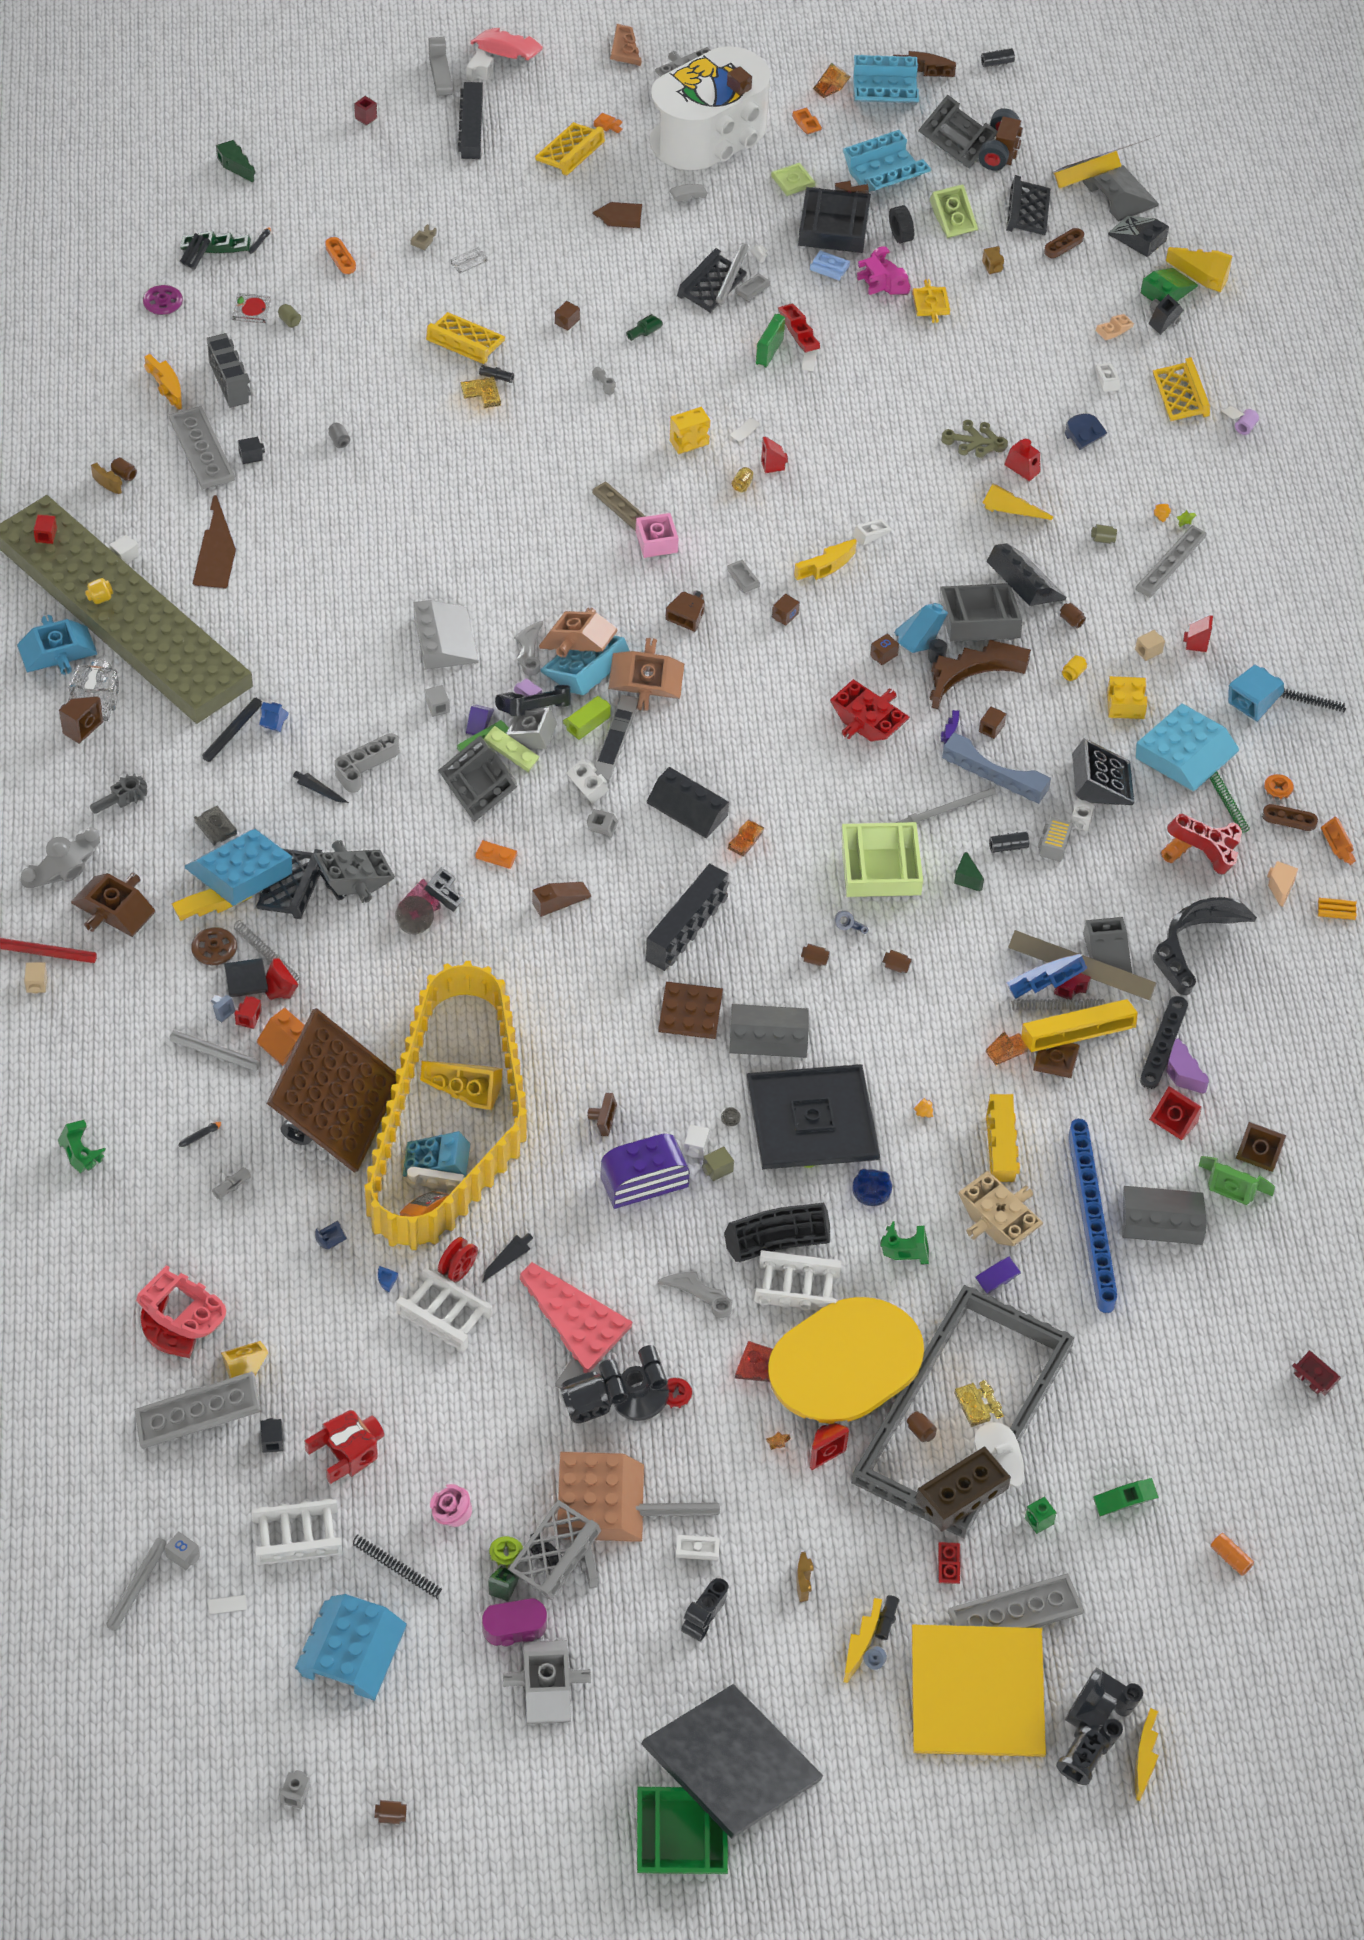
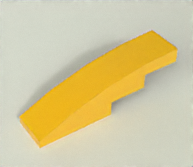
M1117 151L1060 170L1055 172L1054 175L1058 188H1062L1121 167Z
M212 889L171 903L180 921L195 914L201 917L214 910L220 913L233 907L232 904Z
M874 1598L871 1617L862 1616L860 1634H851L844 1683L850 1681L860 1667L865 1652L870 1648L878 1624L882 1599Z
M1150 1708L1136 1755L1135 1794L1138 1801L1143 1796L1159 1757L1158 1754L1152 1752L1159 1734L1152 1730L1158 1715V1711Z

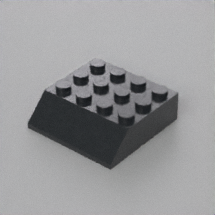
M806 187L798 246L863 253L871 194Z

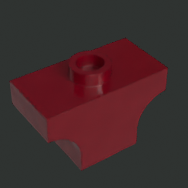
M1079 973L1056 987L1054 995L1071 1000L1078 993L1086 994L1091 977Z

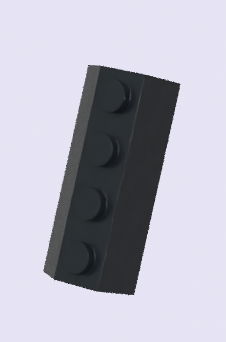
M668 767L658 777L647 799V804L706 839L725 820L729 811V801L671 767Z

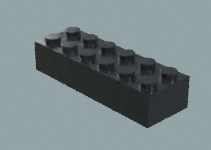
M710 863L647 937V962L663 971L675 963L677 956L685 951L689 941L695 939L699 929L705 927L711 915L714 916L718 906L727 900L729 873Z

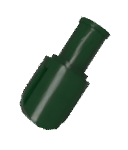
M650 314L638 321L636 327L628 330L626 336L631 341L641 335L648 336L663 326V322L653 314Z

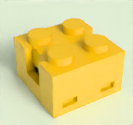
M702 406L670 416L669 441L678 454L709 445L710 436L707 432L710 428L711 420Z
M1109 677L1107 687L1108 718L1145 719L1147 710V696H1145L1146 678Z

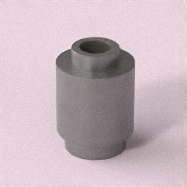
M333 423L329 426L328 434L337 448L346 447L351 439L345 427L340 423Z

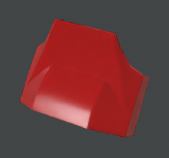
M274 958L266 973L268 992H265L270 1000L276 998L291 999L299 984L279 958Z

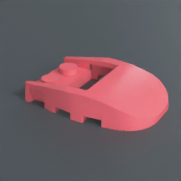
M167 1265L138 1293L136 1301L158 1324L187 1338L195 1339L209 1335L223 1322L226 1316L225 1305L215 1294L210 1295L205 1290L206 1286L200 1282L198 1284L188 1280V1276L182 1273L178 1276L169 1271L170 1267ZM177 1287L194 1301L174 1320L158 1311L157 1305Z

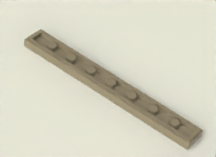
M1014 930L1008 946L1012 950L1047 963L1078 954ZM1081 955L1088 968L1081 972L1082 974L1090 976L1095 981L1146 1000H1151L1156 982Z

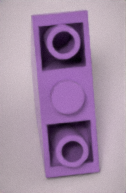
M1179 1038L1175 1039L1166 1070L1167 1074L1178 1087L1202 1094L1206 1093L1209 1083L1208 1076L1199 1068L1197 1060L1192 1058L1187 1046Z

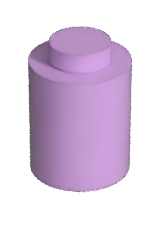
M1246 409L1243 412L1245 415L1240 416L1235 423L1236 431L1242 435H1248L1259 421V415L1252 409Z

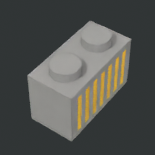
M1051 817L1049 824L1045 823L1043 829L1045 836L1040 838L1038 848L1041 849V857L1059 862L1062 861L1073 823Z

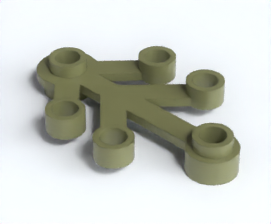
M968 419L963 421L962 428L972 436L955 434L953 430L946 429L941 437L942 443L946 445L953 444L955 440L969 442L970 444L968 445L960 444L958 453L960 455H967L968 452L976 448L975 455L979 458H983L993 450L1003 452L1008 447L1007 439L996 436L990 430L989 423L982 422L980 424L979 431L989 437L984 438L973 427V422Z

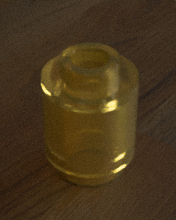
M747 467L739 469L732 480V487L738 492H745L754 478L753 471Z

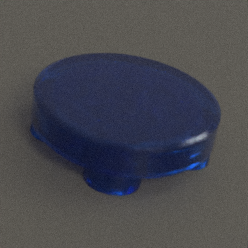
M861 1169L854 1178L852 1191L860 1203L867 1206H879L889 1200L893 1186L889 1173L875 1169Z

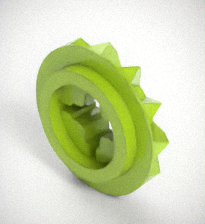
M503 1536L491 1543L489 1554L491 1560L496 1561L498 1566L503 1564L508 1567L514 1562L523 1546L519 1540ZM505 1547H507V1550L509 1552L508 1556L504 1555L503 1553Z

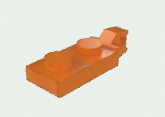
M1333 817L1321 826V830L1334 854L1340 860L1343 859L1345 863L1347 862L1349 865H1352L1356 862L1354 855L1351 853L1354 850L1353 845L1339 819Z

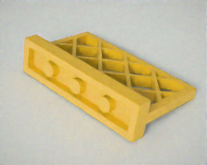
M573 122L535 156V160L559 168L562 174L567 176L605 142L604 130L599 126L596 129H592Z
M447 312L435 324L430 323L427 326L426 340L485 364L488 356L505 341V336Z
M1192 357L1185 358V363L1153 370V376L1170 421L1200 414L1203 415V418L1210 416V404ZM1177 370H1184L1182 375L1175 373ZM1160 374L1168 375L1165 379L1158 377ZM1171 377H1174L1178 380L1176 383H1173L1169 381V379ZM1181 381L1188 383L1186 387L1181 386L1179 384L1181 383ZM1165 385H1168L1172 388L1170 391L1163 389V387ZM1175 389H1179L1182 391L1180 395L1175 394L1173 392L1175 391ZM1186 393H1189V394H1192V395H1193V396L1191 397V399H1188V398L1183 397V396H1184ZM1169 397H1173L1176 399L1174 403L1167 400L1169 399ZM1180 400L1187 403L1185 407L1177 405ZM1190 405L1198 407V409L1190 410L1188 408ZM1174 408L1181 411L1178 414H1172Z

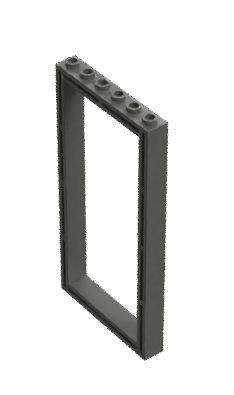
M966 1285L962 1287L926 1348L917 1376L900 1392L855 1468L851 1482L933 1524L934 1522L930 1517L920 1510L922 1508L916 1502V1491L873 1471V1468L965 1311L970 1309L1054 1350L1010 1428L1018 1443L1070 1353L1075 1338L1066 1331H1060L1047 1322L1039 1321L1030 1314L1020 1312L1013 1306L999 1302L996 1298L987 1296L977 1289ZM983 1506L945 1530L965 1539Z

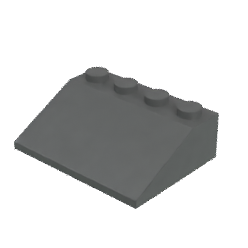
M732 1004L729 1053L807 1058L809 1008Z
M1124 1185L1122 1238L1203 1245L1206 1234V1210L1203 1192Z

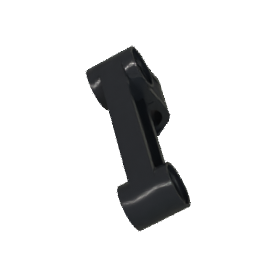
M557 685L553 691L529 696L514 692L498 694L495 697V705L499 711L506 712L511 716H523L526 710L550 705L558 707L570 706V686Z

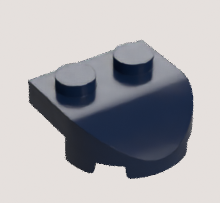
M1083 413L1075 415L1066 423L1065 436L1067 439L1071 438L1079 450L1107 434L1103 425L1092 414Z

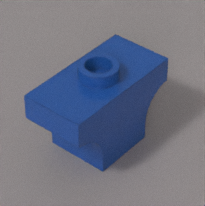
M263 702L259 725L281 732L289 712L283 709L281 704Z

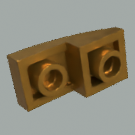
M97 462L91 465L92 477L101 486L113 493H122V480L118 475L116 476L112 470L106 472L105 468H101Z
M805 1551L800 1554L796 1582L800 1602L808 1601L809 1592L812 1591L809 1580L811 1571H814L812 1560L807 1558Z

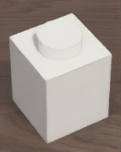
M128 535L110 544V550L126 564L139 557V545L136 540L131 539Z
M690 1124L684 1143L685 1155L703 1159L709 1140V1128Z

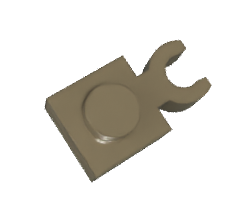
M427 224L424 227V231L419 230L410 240L411 245L425 251L433 242V237L437 234V228L429 230V225Z

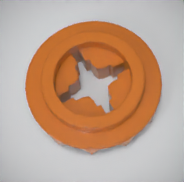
M1274 774L1265 780L1264 789L1267 791V795L1271 794L1273 798L1279 797L1281 800L1283 797L1288 798L1292 794L1294 785L1288 777Z

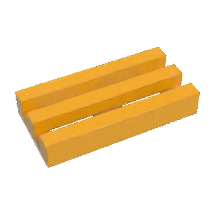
M1319 898L1318 916L1356 920L1357 901Z

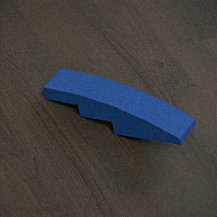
M1077 954L1038 966L1006 983L1013 997L1017 999L1030 990H1033L1036 994L1051 984L1056 988L1088 968L1081 954Z

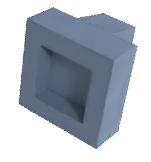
M216 995L211 999V1002L214 1004L213 1009L216 1019L221 1023L236 1011L233 1000L228 995L223 998Z

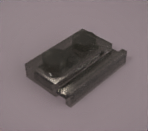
M218 805L201 813V816L194 817V822L213 846L219 841L223 842L237 835V829Z

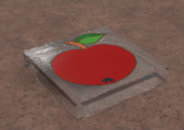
M237 293L232 320L266 323L271 296Z

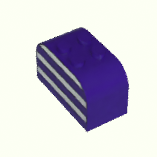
M659 1134L615 1147L608 1151L601 1159L600 1178L613 1209L689 1187L690 1170L678 1142L672 1134Z

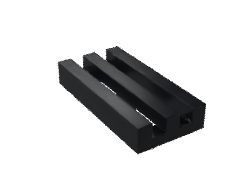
M195 233L179 262L195 270L211 241Z

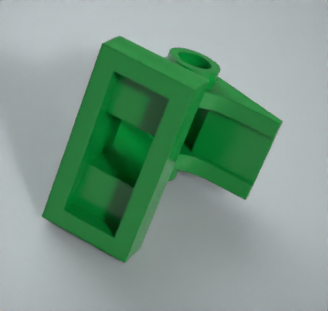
M85 1120L66 1124L58 1138L59 1146L64 1147L70 1164L80 1174L86 1169L90 1171L96 1166L97 1162L101 1163L105 1157L103 1154L106 1148L90 1150L83 1146L81 1137L87 1128Z
M892 1221L891 1226L886 1227L888 1232L886 1236L883 1235L880 1242L883 1255L894 1260L920 1259L921 1265L929 1264V1244L925 1225L917 1226L916 1234L911 1238L905 1239L897 1235L895 1221Z

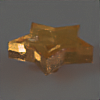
M779 1431L773 1437L766 1438L771 1450L782 1447L786 1448L785 1443L791 1439L790 1434L782 1435Z

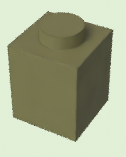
M723 1146L703 1157L702 1170L706 1176L709 1175L712 1181H715L734 1171V1159Z

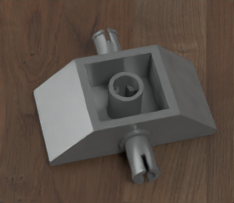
M337 840L332 844L335 852L314 854L326 880L338 895L358 894L362 903L369 902L372 899L370 893L395 878L381 850L347 851L343 841Z

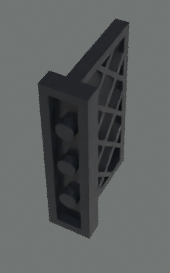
M1015 175L1010 187L1006 231L1012 232L1016 228L1045 236L1051 188L1021 181V176ZM1023 188H1027V189H1029L1030 191H1029V192H1025V191L1023 190ZM1038 192L1046 193V195L1041 196ZM1034 194L1037 199L1033 200L1030 195ZM1026 198L1029 202L1024 203L1021 199ZM1041 202L1044 206L1040 207L1037 203ZM1033 205L1036 210L1032 211L1029 206ZM1025 209L1028 213L1023 214L1020 210ZM1040 213L1043 217L1039 218L1036 214ZM1031 216L1035 221L1031 222L1028 217ZM1023 220L1026 224H1021L1019 221ZM1039 224L1043 229L1037 228L1035 225Z
M715 248L679 285L677 297L680 299L686 297L711 313L719 305L715 301L717 295H714L713 291H720L723 284L722 281L725 279V277H721L720 272H728L732 262L721 256V250ZM718 263L725 264L726 268H719ZM739 268L738 273L740 276H736L729 293L747 275V272L742 268ZM709 273H717V277H709ZM700 282H708V286L701 287ZM711 282H719L720 286H712ZM693 291H698L699 296H694L690 293ZM702 291H710V295L703 296ZM704 300H712L713 304L709 306L704 303Z
M283 849L293 857L292 865L297 863L299 867L293 869L292 874L263 889L256 904L257 909L293 914L295 919H301L320 877L318 870L321 868L314 857L315 853H323L320 849H315L313 853ZM305 858L310 859L309 862L303 865L299 862ZM303 871V876L297 879L294 878L293 875ZM291 877L293 881L285 885L282 884L281 881ZM277 883L280 884L281 887L271 891V886ZM296 885L297 890L289 894L287 889ZM284 891L286 896L277 900L275 895ZM271 897L274 899V902L264 904L265 900ZM288 900L291 901L289 907L280 905Z

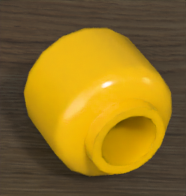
M103 578L89 582L87 585L88 590L85 591L88 600H93L95 604H101L110 600L111 594H114L108 580L105 581Z

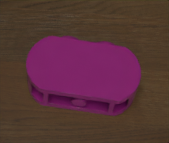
M534 1598L490 1605L482 1616L483 1635L494 1646H510L517 1642H533L535 1639L541 1638L547 1628L546 1608L539 1600Z

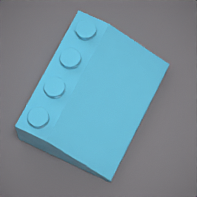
M614 635L604 651L570 650L566 657L563 658L557 655L540 670L559 685H569L571 693L585 695L591 688L599 684L602 679L610 674L613 653L628 652L630 650L624 637Z

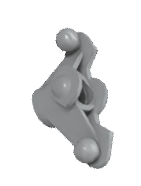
M93 827L87 828L84 833L77 834L76 840L72 842L64 837L51 839L46 846L47 856L38 866L29 865L28 868L22 871L21 884L26 888H34L62 880L68 882L78 877L85 869L86 861L100 843L97 829Z

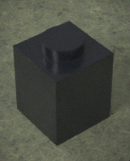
M258 436L238 440V450L242 464L263 461L262 453H265L264 444L260 443Z
M275 1418L260 1420L262 1452L284 1451L282 1420Z

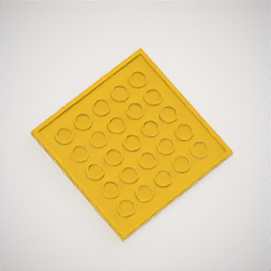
M912 1624L913 1753L1045 1757L1042 1628Z

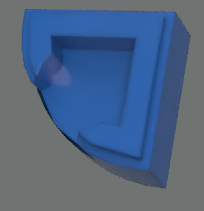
M379 1266V1284L384 1290L390 1292L398 1278V1272Z

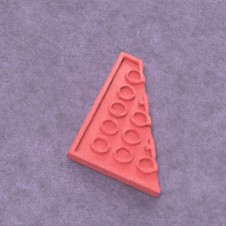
M533 1262L520 1273L521 1282L528 1288L529 1294L535 1297L539 1303L538 1307L545 1317L550 1320L551 1326L557 1329L561 1335L560 1339L567 1349L572 1352L575 1361L578 1360L584 1373L590 1372L632 1327L633 1322Z

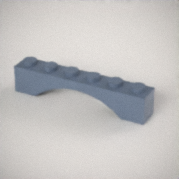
M955 732L943 747L942 758L994 782L996 785L1017 793L1030 801L1039 804L1050 788L1051 777L1036 770L1019 771L998 766L984 758L973 746L970 739Z

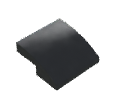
M262 958L224 963L230 997L268 992Z

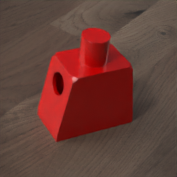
M1025 438L1010 448L1004 465L1030 482L1041 472L1040 452L1031 446L1032 442L1030 439Z

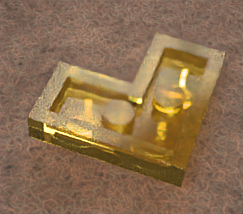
M494 377L460 382L464 399L481 396L484 408L501 406Z

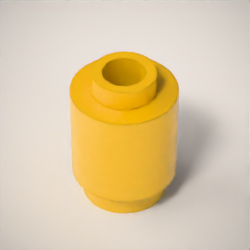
M1078 655L1073 656L1063 667V677L1068 681L1076 680L1087 669L1085 658Z

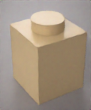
M1152 630L1137 638L1135 650L1147 661L1163 653L1165 640L1155 630Z
M45 962L26 963L24 980L26 993H46L47 968Z

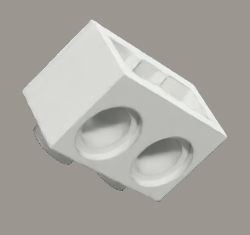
M582 759L566 774L588 800L594 804L609 791L605 785L607 781L601 774L596 775L597 769L591 762L587 764Z

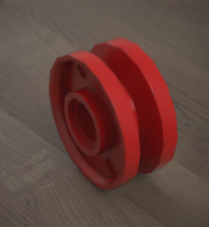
M463 1237L456 1238L444 1251L438 1264V1272L443 1276L448 1275V1278L454 1283L459 1282L473 1266L477 1258L478 1247L472 1243L468 1244V1241Z

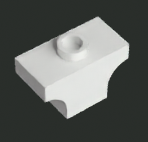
M478 49L466 67L467 80L473 81L477 78L487 80L494 71V58L487 56L484 50Z

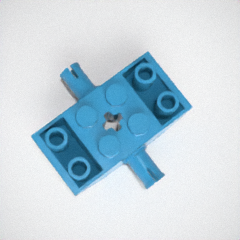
M47 615L49 621H47L46 616H43L41 619L43 625L32 628L17 644L27 673L58 665L61 674L66 675L64 669H66L67 674L72 671L69 664L70 661L97 655L87 626L69 619L53 622L51 615Z

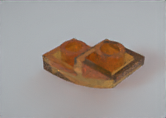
M747 820L739 828L738 835L729 842L727 849L744 857L761 836L764 827L751 820Z

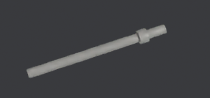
M992 787L931 810L908 815V818L896 823L916 822L919 824L920 821L995 795L996 789Z

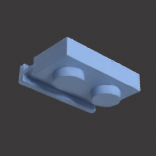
M820 250L813 263L810 264V270L840 281L841 276L849 268L850 261Z

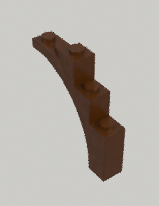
M989 640L988 645L983 647V651L964 647L963 653L959 654L957 659L939 655L937 662H933L931 670L934 673L933 680H935L934 687H936L935 690L932 689L930 694L932 708L939 710L945 693L955 684L970 676L991 671H1011L1025 674L1030 660L1031 649Z

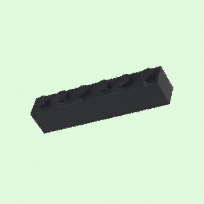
M464 82L463 88H460V98H463L460 99V109L463 110H459V120H462L459 121V130L462 131L458 132V141H461L458 142V152H461V159H481L483 82Z

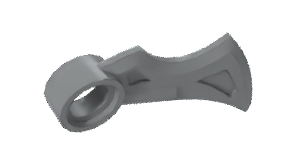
M543 621L526 627L514 637L522 646V651L517 660L526 675L532 676L540 672V660L535 657V645ZM534 664L535 667L528 668L527 665Z
M697 1272L677 1273L658 1280L660 1285L684 1290L710 1304L713 1315L718 1318L728 1317L732 1312L731 1300L725 1296L721 1289H712L705 1286L699 1280ZM720 1303H723L727 1306V1308L725 1310H719L716 1308V1306Z

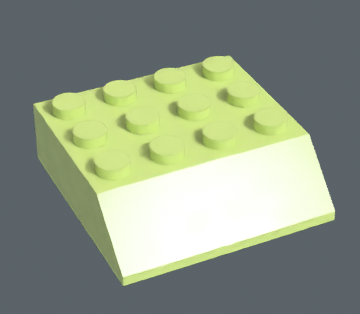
M916 822L842 824V858L846 897L913 896L922 894L923 875Z

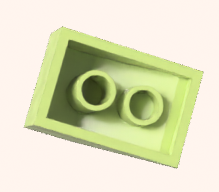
M963 184L932 193L929 200L934 215L947 238L978 230Z

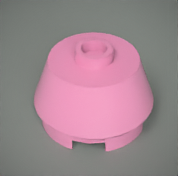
M455 1484L446 1485L447 1488L441 1492L434 1493L430 1501V1508L432 1509L433 1518L438 1523L459 1527L465 1524L471 1517L472 1505L470 1496L464 1488Z

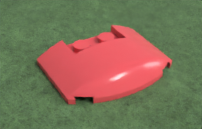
M500 28L485 30L472 39L470 43L472 45L477 43L479 49L496 55L514 59L521 55L525 60H530L542 51L543 48L530 36L524 39L523 36H514L506 31H500Z

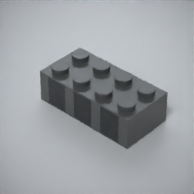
M227 333L207 337L209 364L229 408L249 403L251 391L248 383H250L248 374L244 373L243 362H239L237 350L234 351L232 339L228 338Z

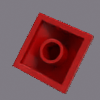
M1168 1086L1149 1120L1180 1140H1183L1198 1123L1202 1106Z

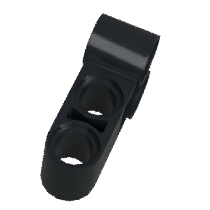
M713 1579L696 1603L692 1602L684 1615L685 1621L681 1632L700 1642L704 1639L709 1629V1624L725 1604L729 1585L724 1579Z

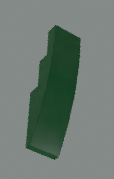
M213 230L197 233L211 241L205 253H235L249 251L251 238L249 234L233 237L231 232L215 235ZM194 234L182 236L181 250L187 249Z

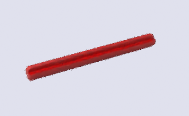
M0 938V949L88 963H95L97 959V953L92 951Z

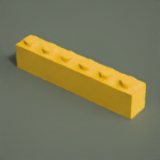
M1128 999L1023 1023L1021 1039L1030 1052H1035L1136 1028L1138 1012Z

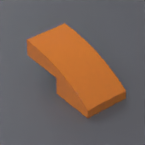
M807 107L793 111L792 117L807 135L822 130L815 116L812 117Z

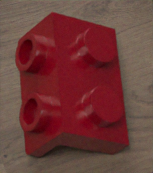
M1310 1350L1297 1364L1294 1363L1292 1365L1295 1370L1293 1374L1301 1381L1306 1379L1310 1383L1308 1387L1317 1395L1321 1392L1326 1396L1341 1379V1376Z

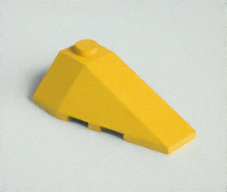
M1169 247L1166 262L1204 287L1221 292L1228 281L1233 256L1217 250L1203 252V249L1189 251L1188 248Z
M994 483L982 502L985 504L984 508L991 512L995 509L1000 512L1052 520L1054 517L1044 510L1030 505L1024 499L1015 497L1013 493Z
M421 1061L420 1080L452 1095L451 1097L466 1102L471 1107L492 1110L501 1090L503 1068Z

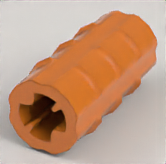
M1174 838L1161 851L1162 858L1166 862L1173 863L1192 845Z
M1224 1533L1219 1534L1211 1543L1210 1547L1217 1552V1555H1220L1241 1576L1245 1575L1254 1565V1561Z

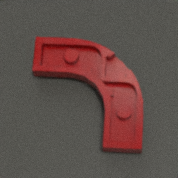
M169 1294L157 1305L158 1311L164 1314ZM142 1308L141 1326L148 1342L164 1353L190 1359L196 1338H187L158 1324Z

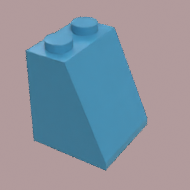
M1255 664L1229 684L1228 703L1258 722L1283 694L1284 682L1279 677L1271 675L1265 668Z

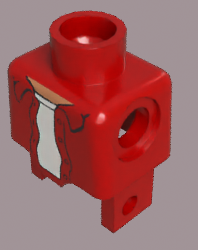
M349 1410L323 1423L321 1431L305 1439V1451L310 1455L325 1445L329 1447L339 1461L326 1469L327 1480L332 1484L347 1474L351 1477L373 1463L378 1458L377 1441L382 1439L385 1434L379 1421L373 1415L361 1420L354 1410Z

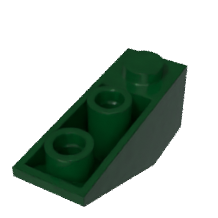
M234 140L216 145L217 159L223 168L250 182H254L255 168L253 165H250L248 157L242 153L240 145H237Z

